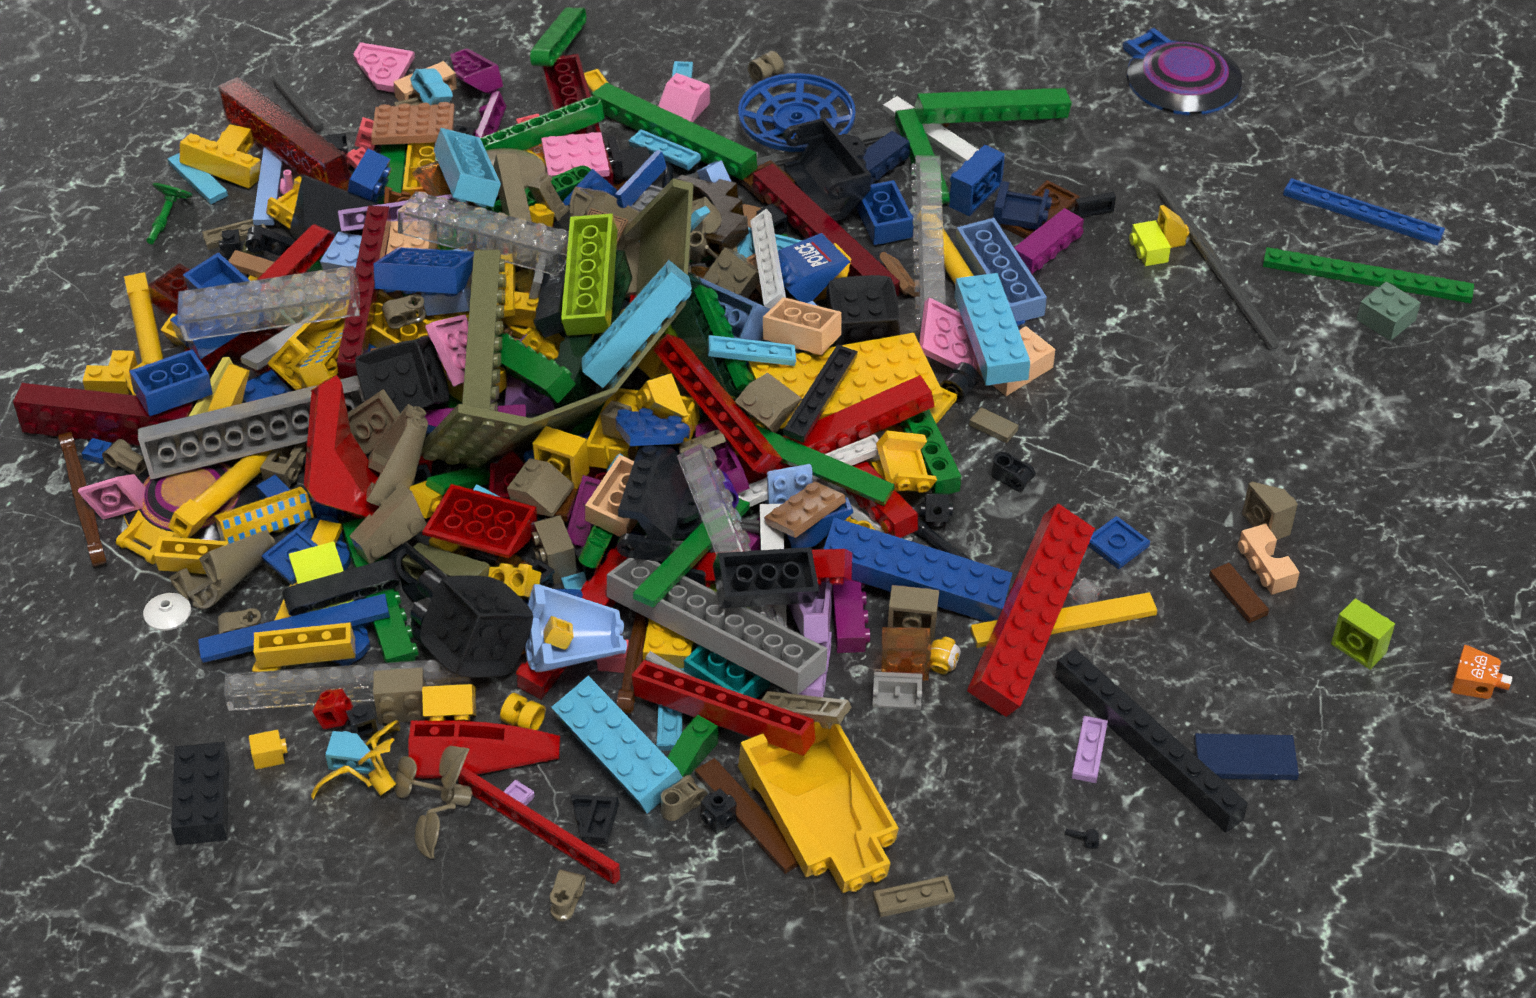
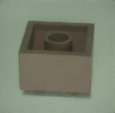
M766 373L749 383L735 402L760 424L776 433L802 401V398L772 375Z
M529 458L507 487L510 500L535 506L537 514L553 517L574 488V483L549 462Z
M1250 482L1242 514L1253 527L1267 524L1276 539L1279 540L1291 534L1298 504L1285 489Z

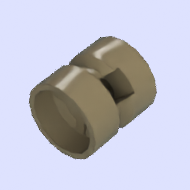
M769 51L748 63L749 75L755 83L779 75L784 71L783 61L775 51Z

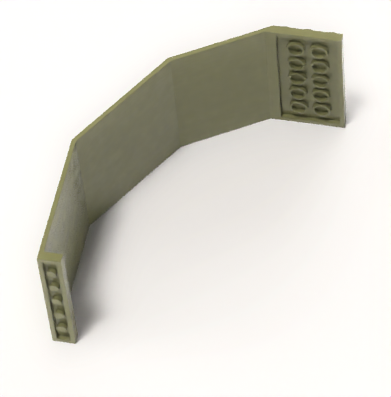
M673 178L625 228L624 236L640 239L636 296L668 260L688 275L693 183ZM680 301L676 306L677 310L669 319L666 317L661 323V329L655 335L651 334L647 338L645 347L640 352L636 351L631 356L632 361L626 368L622 367L617 372L618 376L610 385L607 383L604 388L600 387L595 395L534 418L458 404L424 439L420 456H423L426 460H445L447 464H466L467 467L476 469L499 461L508 453L514 452L517 454L533 448V442L545 426L569 433L620 388L684 308L686 301Z

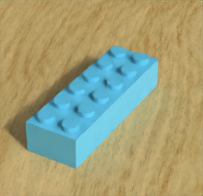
M440 128L434 153L454 199L460 202L471 201L480 207H494L501 183L480 137Z
M668 260L581 358L582 372L602 388L607 383L609 385L612 384L618 376L617 372L622 367L626 368L632 361L631 356L636 351L640 352L645 347L647 338L651 334L655 335L661 329V323L666 317L669 319L677 310L676 306L680 301L685 302L692 293L690 291L692 287L689 276Z
M998 273L956 278L955 300L986 386L1028 380L1030 359Z
M589 676L551 707L566 728L646 813H649L661 802V794L665 789L673 786L683 778L675 765Z

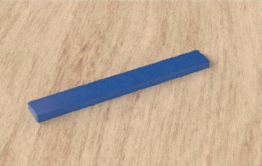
M1292 178L1283 193L1284 196L1437 246L1445 231L1443 227Z
M385 594L201 638L198 639L200 657L204 663L253 651L255 632L351 623V626L388 618L390 614Z

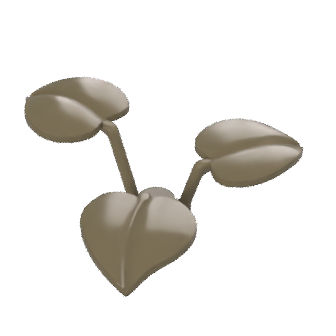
M703 197L692 209L693 213L695 210L707 206L711 212L690 233L689 261L692 251L702 252L707 250L715 259L718 257L707 245L704 235L705 233L712 234L716 232L721 225L722 217L718 209L706 197ZM688 264V272L691 273L692 269Z
M448 746L443 751L439 772L443 776L441 781L444 787L414 780L417 766L411 757L404 756L398 762V770L394 778L396 782L394 790L398 797L406 798L410 794L413 784L441 791V798L447 803V805L428 810L426 815H421L418 819L415 829V842L420 852L428 858L435 859L434 849L440 829V820L436 812L455 809L456 805L467 806L471 801V788L455 784L470 750L469 748Z

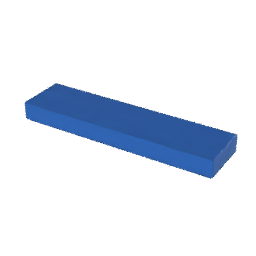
M656 150L615 193L619 207L631 206L667 168L662 151Z

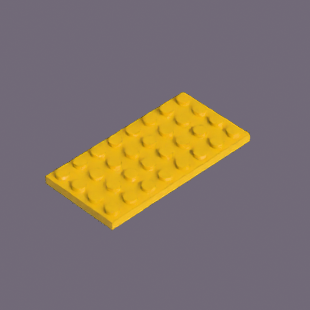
M909 333L842 345L858 351L857 358L818 420L919 375L922 376L932 391L933 400L942 399L943 391L915 334ZM829 347L822 355L812 354L809 351L796 353L795 366L749 361L748 368L754 380L769 373L803 399L835 347ZM796 407V408L794 409V411L790 414V416L785 420V422L781 425L780 428H785L786 424L788 423V421H789L790 418L792 417V415H793V413L795 412V410L797 409V407Z

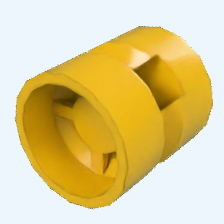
M511 693L502 706L500 720L511 726L518 725V727L538 730L544 720L546 709L544 705L535 701L528 702L526 697L517 693Z

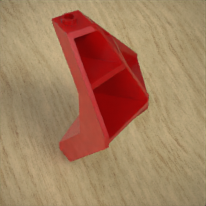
M335 375L310 390L311 403L304 486L314 502L342 510L361 519L366 518L369 514L372 516L380 507L366 501L367 489L371 482L376 483L379 475L375 470L368 467L369 460L351 433L343 385L339 377Z

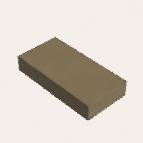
M982 407L969 422L970 426L1005 443H1008L1014 436L1019 426Z

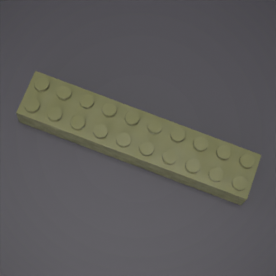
M474 250L462 405L498 411V402H495V400L499 399V385L496 384L500 382V369H497V367L501 366V353H498V351L502 350V337H499V335L503 334V321H500V319L504 318V305H501V303H505V290H502V287H506V274H502V272H505V259H501L500 250Z

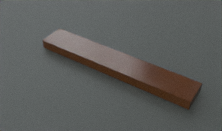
M715 758L695 769V776L711 793L721 788L727 795L730 794L737 803L736 821L784 874L799 866L779 827Z

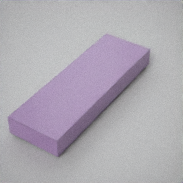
M1088 716L1083 717L1072 779L1096 783L1108 720Z

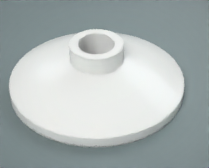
M164 593L154 597L146 604L143 612L144 620L153 629L160 631L173 630L183 625L189 619L191 605L187 598L180 594Z

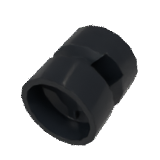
M960 362L941 382L940 387L957 394L955 403L963 401L979 382V374L970 364Z

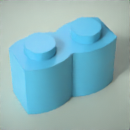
M434 68L416 69L410 78L413 88L420 93L424 103L434 105L440 102H450L453 97L450 87L443 82L441 74Z

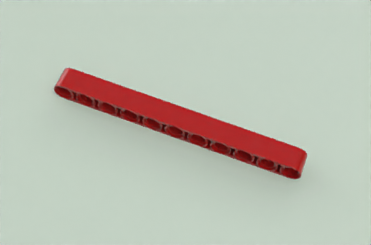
M316 224L310 226L253 284L267 296L268 302H270L296 278L299 279L327 251L335 238L334 233ZM249 329L204 358L199 359L205 369L208 371Z

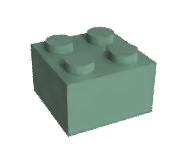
M1386 281L1361 301L1356 320L1391 341L1416 321L1421 302Z

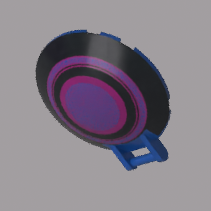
M1155 28L1148 30L1146 34L1133 40L1123 42V49L1132 56L1127 69V78L1130 81L1129 85L1132 91L1141 100L1157 109L1174 110L1173 113L1190 115V112H1201V114L1215 112L1231 104L1237 98L1242 87V74L1234 60L1221 50L1210 45L1189 40H1169ZM1148 40L1153 42V44L1144 48L1138 46Z

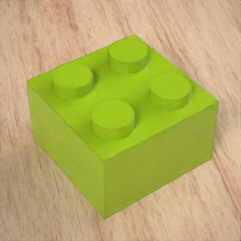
M1355 598L1339 614L1331 645L1368 669H1371L1386 655L1395 623Z

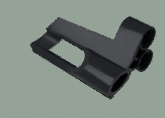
M404 542L387 553V559L395 561L399 576L402 578V589L415 602L410 614L412 634L414 639L426 648L420 638L422 622L436 587L442 579L449 576L409 543ZM405 554L409 555L427 570L420 576L418 581L401 568V559Z

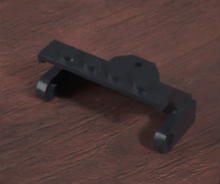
M826 118L792 125L784 131L783 139L789 146L795 147L808 144L799 160L784 164L785 172L795 181L796 186L834 221L844 219L871 191V173L867 170L866 161L863 159L867 152L865 144L857 136L839 135Z
M669 444L639 446L618 508V516L637 519L647 535L629 533L621 535L617 543V551L624 557L663 563L673 553L677 538L686 539L701 524L702 513L700 510L703 504V497L692 489L694 467L682 458ZM626 543H629L632 548H628Z

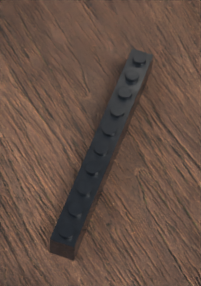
M570 209L559 221H554L540 296L538 297L539 301L536 308L534 325L538 331H541L544 338L565 331L561 317L570 217H572Z
M1076 648L1057 660L1055 678L1100 719L1108 720L1107 725L1225 833L1244 820L1248 802Z

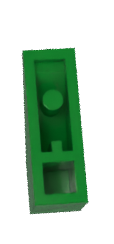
M697 715L683 730L667 757L679 770L682 777L691 775L718 744V726Z

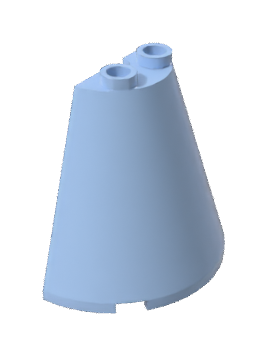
M540 584L533 585L528 601V606L533 613V624L525 644L527 661L532 670L544 672L609 656L625 654L627 642L623 639V636H620L623 633L624 623L623 620H620L619 610ZM550 616L573 624L574 637L566 650L544 642L543 630Z

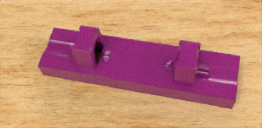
M500 91L492 92L488 105L480 107L479 113L482 120L476 130V137L481 138L497 132L507 107Z

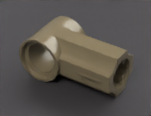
M118 439L102 453L103 459L112 468L119 466L135 474V476L147 468L144 457L132 451L129 444L122 439Z

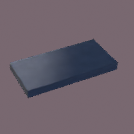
M1195 733L1196 757L1221 779L1298 780L1299 772L1293 735Z

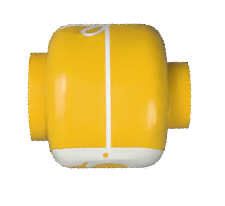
M942 637V639L932 642L926 658L931 670L940 674H947L956 668L961 650L955 644V640L949 637Z

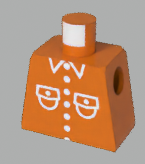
M1464 644L1451 693L1489 699L1492 696L1494 687L1509 690L1512 677L1498 673L1501 664L1499 658Z

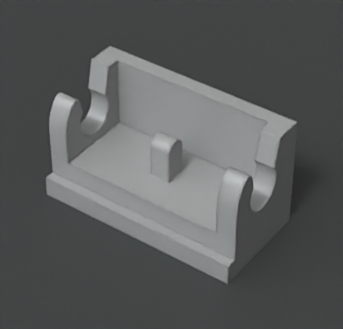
M874 672V708L921 710L922 674Z

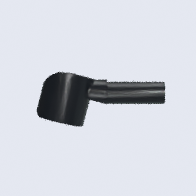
M1065 829V835L1085 839L1086 847L1090 849L1099 847V833L1097 830L1089 829L1086 832Z

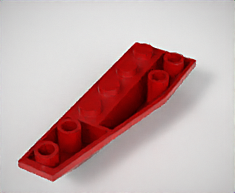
M411 721L409 757L415 761L417 766L414 778H442L443 776L439 772V764L445 748L448 746L469 748L470 750L463 767L478 775L559 759L560 736L534 729L487 722Z

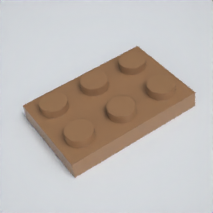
M814 481L796 495L791 496L782 505L774 508L764 519L766 525L796 538L845 503L846 499L843 493Z

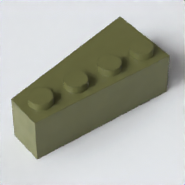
M417 543L413 547L449 577H488L490 565L486 562L422 543ZM407 554L401 560L405 571L417 581L427 571Z

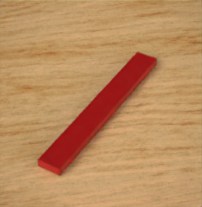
M462 766L458 776V784L469 786L472 796L610 883L616 884L620 880V865Z

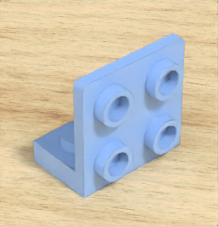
M806 464L768 471V500L764 501L765 504H783L791 496L806 488L808 484L812 483V466Z

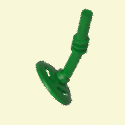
M153 183L152 186L165 195L164 199L166 201L160 215L155 218L152 224V230L146 240L148 244H154L159 233L164 230L167 225V217L177 198H190L193 196L192 193L169 185Z

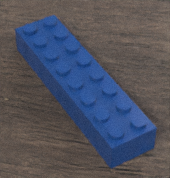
M835 517L824 549H846L852 552V580L890 592L892 585L939 590L938 607L986 622L998 620L1005 604L1012 577L1011 572Z

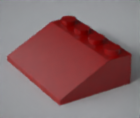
M451 484L422 533L425 536L510 558L531 539V533L535 531L534 522H537V510L535 506Z

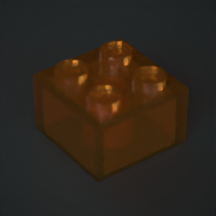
M882 627L881 672L922 674V680L929 681L931 657L930 628Z

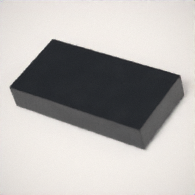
M1114 192L1077 198L1075 200L1074 214L1082 218L1114 212L1116 195Z

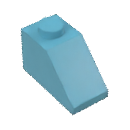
M348 731L332 732L325 754L328 769L336 770L346 765L358 773L369 774L376 768L370 758L361 765L358 764V761L370 751L358 734Z

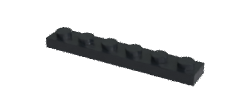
M837 344L786 424L783 431L784 436L803 443L805 442L855 362L858 351Z

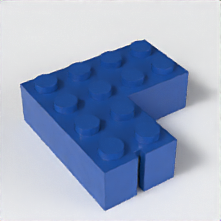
M218 252L183 274L189 293L198 302L172 317L170 321L177 338L187 347L189 346L190 350L193 349L199 359H202L271 315L272 310L267 296Z

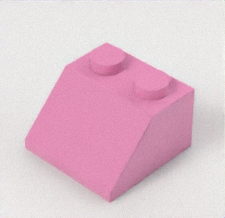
M676 73L666 83L658 107L693 122L710 104V85Z
M135 474L79 488L78 492L104 520L142 509L146 487Z

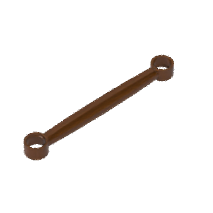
M72 432L60 434L58 437L65 458L71 491L76 500L75 506L87 542L92 565L95 567L106 564L107 561L100 540L94 509L78 492V489L87 486Z
M637 612L626 658L622 689H619L617 706L628 715H632L635 702L631 675L643 661V648L649 618Z

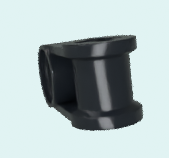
M998 452L993 458L992 477L1016 491H1023L1028 480L1033 479L1036 475L1034 468L1030 464L1013 457L1007 452Z

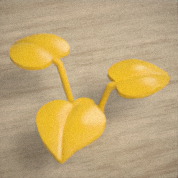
M398 720L387 724L365 743L366 746L371 743L373 750L365 754L358 761V764L361 765L370 758L376 769L368 774L369 780L345 765L326 775L318 782L312 791V799L314 800L318 790L324 783L333 777L347 772L362 780L368 787L373 785L380 796L395 786L396 782L390 776L380 755L381 753L390 752V746L394 738H390L378 746L376 744L382 735L392 731H400Z

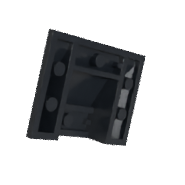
M303 175L289 232L297 240L310 226L316 224L333 232L335 237L338 232H341L339 210L379 204ZM363 229L342 232L362 236Z

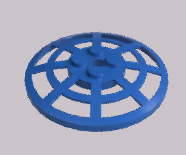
M789 73L766 78L750 87L740 100L738 116L740 125L745 133L756 142L780 151L804 152L808 144L791 147L783 139L775 136L783 134L789 126L820 119L819 112L825 108L831 115V118H827V121L834 129L838 123L849 121L848 125L839 133V135L847 134L854 124L855 104L852 97L843 87L829 79L812 74ZM796 83V92L783 93L773 97L767 90L778 85ZM804 84L819 86L832 93L825 99L814 94L803 93ZM760 93L766 99L759 107L757 113L745 110L748 103L757 94ZM837 97L841 98L847 106L849 115L837 117L836 110L831 103ZM795 99V101L787 102L782 105L779 103V101ZM803 99L811 100L819 104L813 106L809 103L803 102ZM770 106L775 109L773 117L763 115ZM744 116L756 120L757 127L761 131L760 134H755L748 128L744 121ZM762 121L773 123L776 129L767 131Z

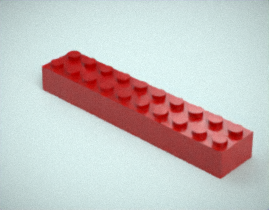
M1059 503L1042 517L967 689V692L1005 717L1021 707L1095 530L1093 526Z

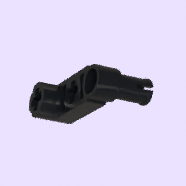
M252 226L248 229L245 246L252 253L264 250L281 256L296 239L292 234L291 238L260 226Z

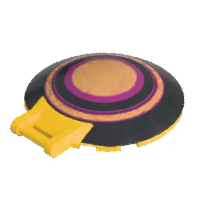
M232 459L155 479H150L148 469L146 468L137 476L146 487L142 509L124 514L128 527L117 537L116 545L121 548H128L144 557L150 564H155L154 553L158 536L182 538L168 528L174 512L189 499L194 500L239 460ZM256 477L207 518L203 526L190 538L221 541L214 515L259 501ZM134 540H137L138 542L150 547L151 549L149 550L141 546L140 544L134 542Z

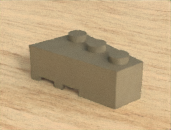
M401 482L397 483L395 486L396 490L387 499L384 498L380 502L381 506L372 516L369 514L350 535L357 553L369 564L422 532L427 525L412 491Z

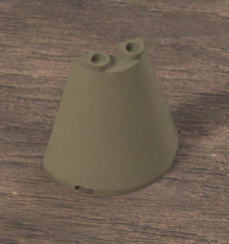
M575 187L570 200V213L572 217L586 216L590 208L608 214L613 213L614 216L627 219L628 225L640 213L629 205L625 208L619 207L617 198L606 191ZM624 229L617 243L616 251L631 247L640 239L624 236Z
M407 404L370 453L368 467L381 474L375 484L371 482L369 485L366 501L381 506L380 502L384 498L387 499L396 490L395 486L398 482H401L408 489L410 486H413L428 427V422L425 418L426 412L421 407H413Z
M268 529L209 551L200 557L199 560L206 574L189 573L187 568L169 578L180 595L187 598V600L190 598L193 601V606L200 609L209 608L216 604L263 561L262 555L275 545V540L269 534Z

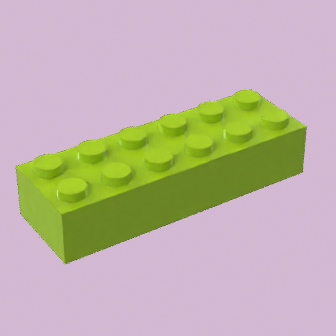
M613 213L570 217L561 317L567 336L604 333L611 325L618 234Z

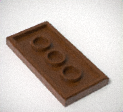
M1048 180L1031 194L1043 197L1045 189H1049V197H1052L1050 210L1046 209L1049 211L1047 221L1064 208L1069 211L1075 207V200L1080 198V196ZM1001 224L1002 228L1024 239L1036 231V229Z

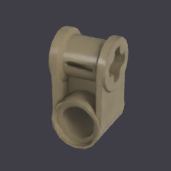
M411 294L403 298L389 300L382 306L387 324L392 329L420 323L426 318V312L423 309L424 298L419 294Z
M254 608L222 613L218 617V634L263 624L261 622V614Z
M687 775L683 777L679 782L662 792V817L669 821L679 819L692 809L699 807L708 792L705 789H700L694 783L692 776Z
M559 870L554 887L550 893V902L552 904L550 911L555 920L566 921L572 917L578 900L584 891L585 875Z

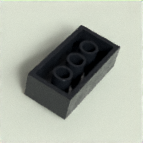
M811 547L718 553L713 563L720 609L813 603L819 592Z
M225 742L175 746L171 829L176 845L227 841L229 756Z

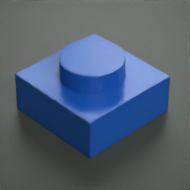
M92 438L81 453L83 459L104 464L105 460L102 457V453L112 443Z

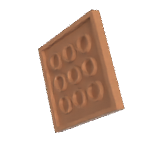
M440 102L434 105L429 103L411 106L410 104H400L399 106L380 105L375 108L371 135L372 145L436 142L440 128L452 131L454 129V104Z

